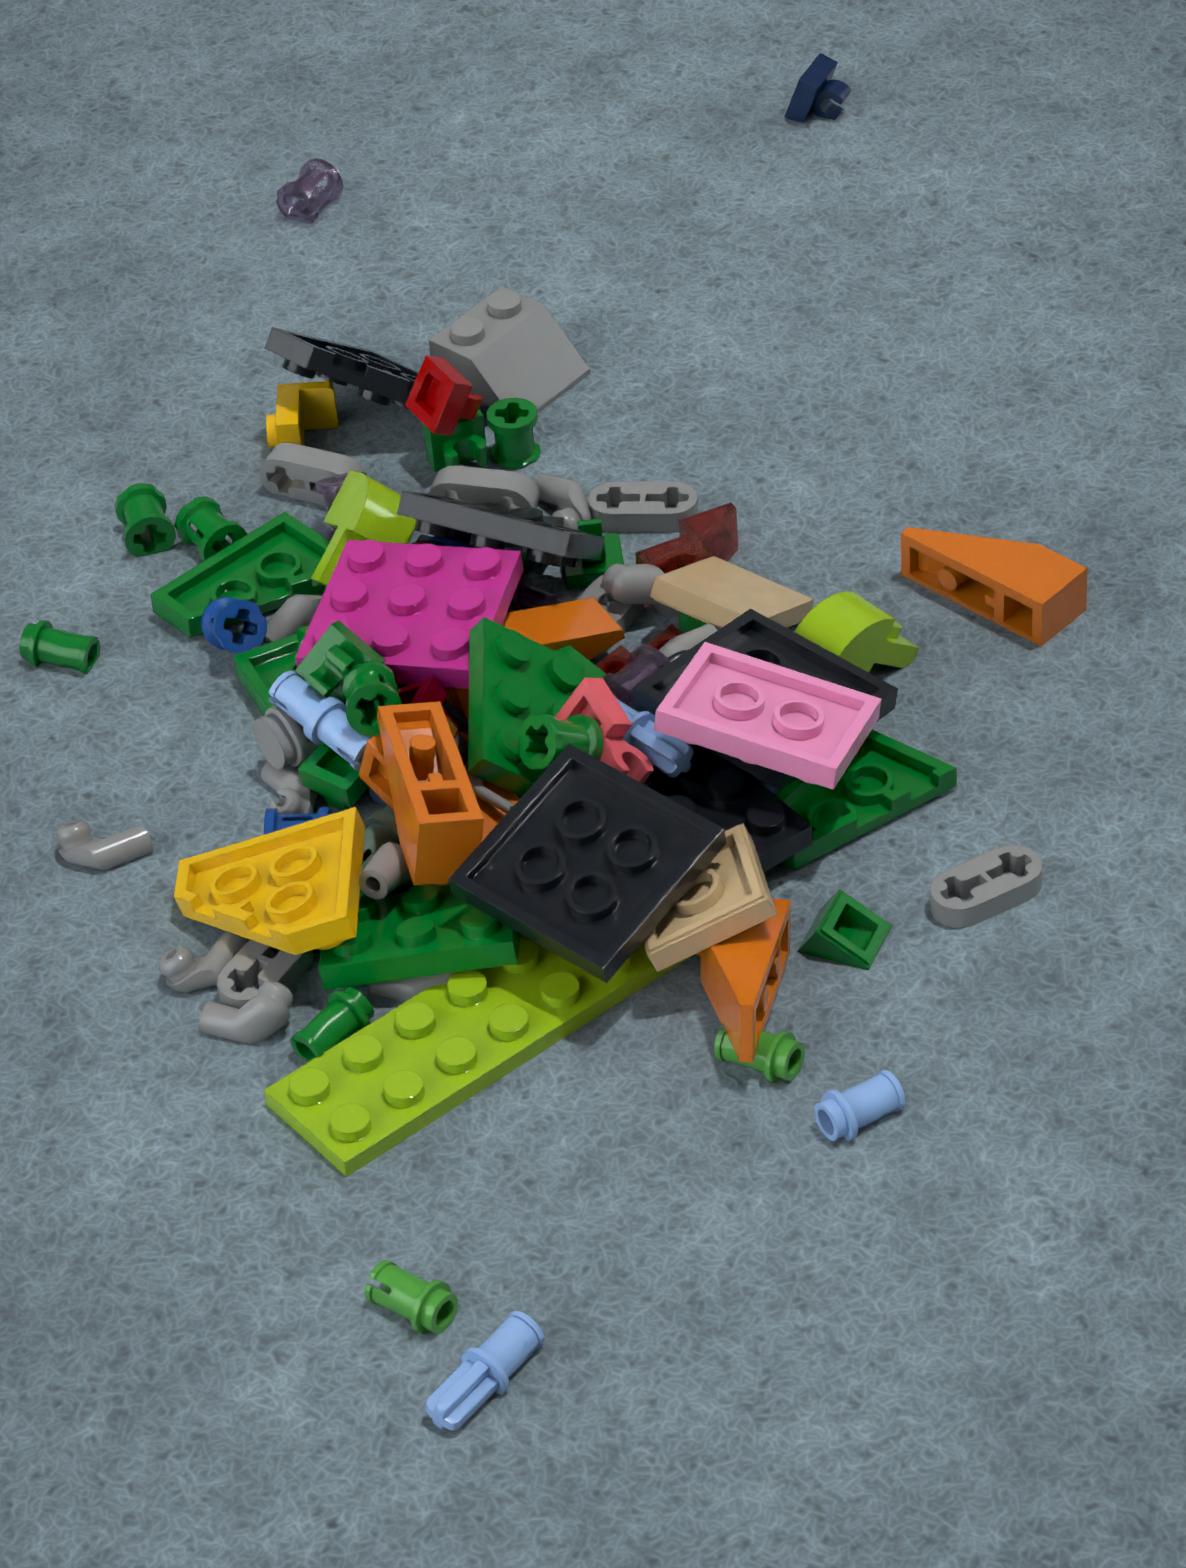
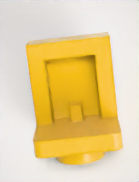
M318 381L277 384L276 414L266 415V432L269 448H275L276 445L281 443H294L304 446L305 430L338 428L339 420L333 382Z

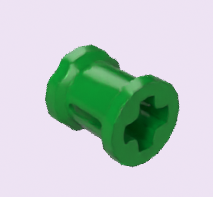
M515 397L505 398L492 404L486 412L487 424L494 431L495 444L490 450L491 460L501 468L511 470L523 469L538 461L541 455L540 445L534 441L533 427L538 421L536 406L526 399Z
M139 483L129 486L123 493L117 496L114 507L117 519L126 526L123 537L128 551L132 555L140 557L170 550L174 545L176 533L172 521L165 516L167 505L164 494L152 484Z
M207 496L197 497L184 505L177 514L174 524L175 529L178 531V537L188 545L194 544L199 549L200 558L203 561L248 534L239 523L227 521L221 512L220 505L214 499ZM191 523L197 528V531L191 527ZM227 535L232 539V543L225 538Z
M371 660L352 666L344 675L342 692L345 695L346 718L349 724L362 735L373 737L377 734L380 736L377 719L378 706L402 704L392 669L384 663ZM377 693L382 694L383 698L376 697ZM361 698L368 700V702H361Z
M549 714L529 715L522 723L518 733L519 755L522 762L531 770H546L568 744L600 760L603 752L602 730L598 722L587 715L576 714L567 720H556Z

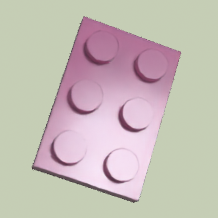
M704 642L656 709L654 731L678 738L688 744L699 745L736 757L749 764H757L799 778L806 783L834 789L879 719L882 699Z

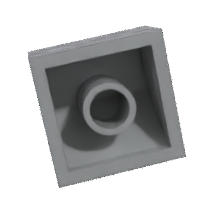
M503 286L429 339L430 356L446 359L473 385L470 394L480 395L483 398L482 402L490 406L505 398H523L536 406L538 414L590 374L589 367L546 307Z

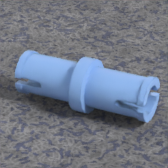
M293 670L280 675L269 691V695L272 696L269 698V702L275 707L282 709L302 725L304 735L316 745L326 744L359 772L367 740L372 737L362 735L351 727L346 718L345 704L338 698L323 697Z

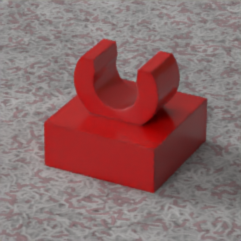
M426 355L405 406L433 434L452 436L459 417L475 419L483 398L480 395L470 394L473 385L446 359Z

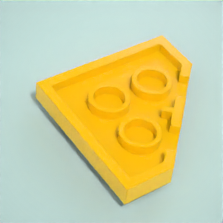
M353 807L179 860L174 898L184 917L292 955L314 949H332L342 944L345 940L356 937L360 897L359 877L362 873L365 825L357 808Z

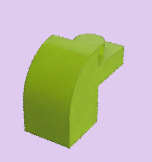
M350 470L323 521L336 528V531L311 579L327 587L347 540H374L378 542L409 544L416 519L397 514L401 494L363 473Z
M852 591L839 592L821 601L804 617L795 630V633L867 672H870L874 663L905 668L913 662L919 650V647L900 635L903 627L895 621V618Z

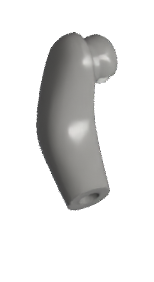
M394 842L383 844L362 871L359 877V885L362 892L368 897L382 899L390 893L404 892L406 889L414 886L400 844Z

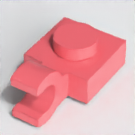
M584 677L555 716V719L567 720L576 714L594 718L602 730L604 741L600 761L644 784L654 771L653 766L642 751L628 744L623 739L633 724L603 678Z

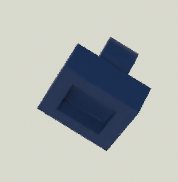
M819 53L800 77L784 116L785 118L804 123L812 111H814L818 117L836 120L843 111V108L832 103L830 99L842 105L851 92V88L846 83L840 80H831L838 64L837 61Z

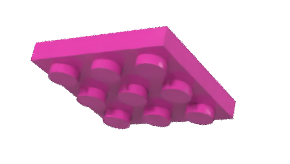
M347 540L296 654L297 667L328 627L340 620L386 660L384 664L392 669L396 684H412L433 675L442 687L469 689L470 630L483 617L500 625L503 624L524 571L521 551L498 550L488 547L467 548L436 546L433 544L389 543L374 540Z

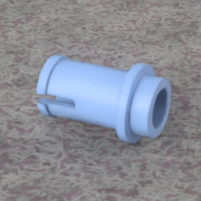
M882 1070L876 1076L842 1092L835 1089L826 1091L822 1095L821 1102L817 1103L814 1107L815 1119L821 1132L829 1140L835 1141L844 1137L847 1141H851L857 1137L858 1129L893 1112L901 1111L902 1107L906 1104L905 1094L894 1074L889 1070Z

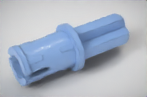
M616 698L633 724L623 739L628 744L642 751L648 757L652 766L667 776L675 778L681 772L687 773L692 766L690 760L694 753L691 745L678 738L654 731V714L648 711L637 712Z
M520 1311L511 1312L505 1318L506 1320L478 1348L470 1347L462 1353L460 1357L461 1365L425 1402V1411L432 1418L433 1424L441 1430L447 1428L451 1431L458 1430L494 1392L503 1395L509 1387L508 1378L535 1351H538L544 1345L545 1336L542 1329L530 1316Z

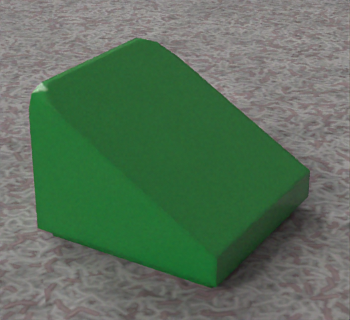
M838 889L819 910L797 952L869 970L892 925L844 891Z

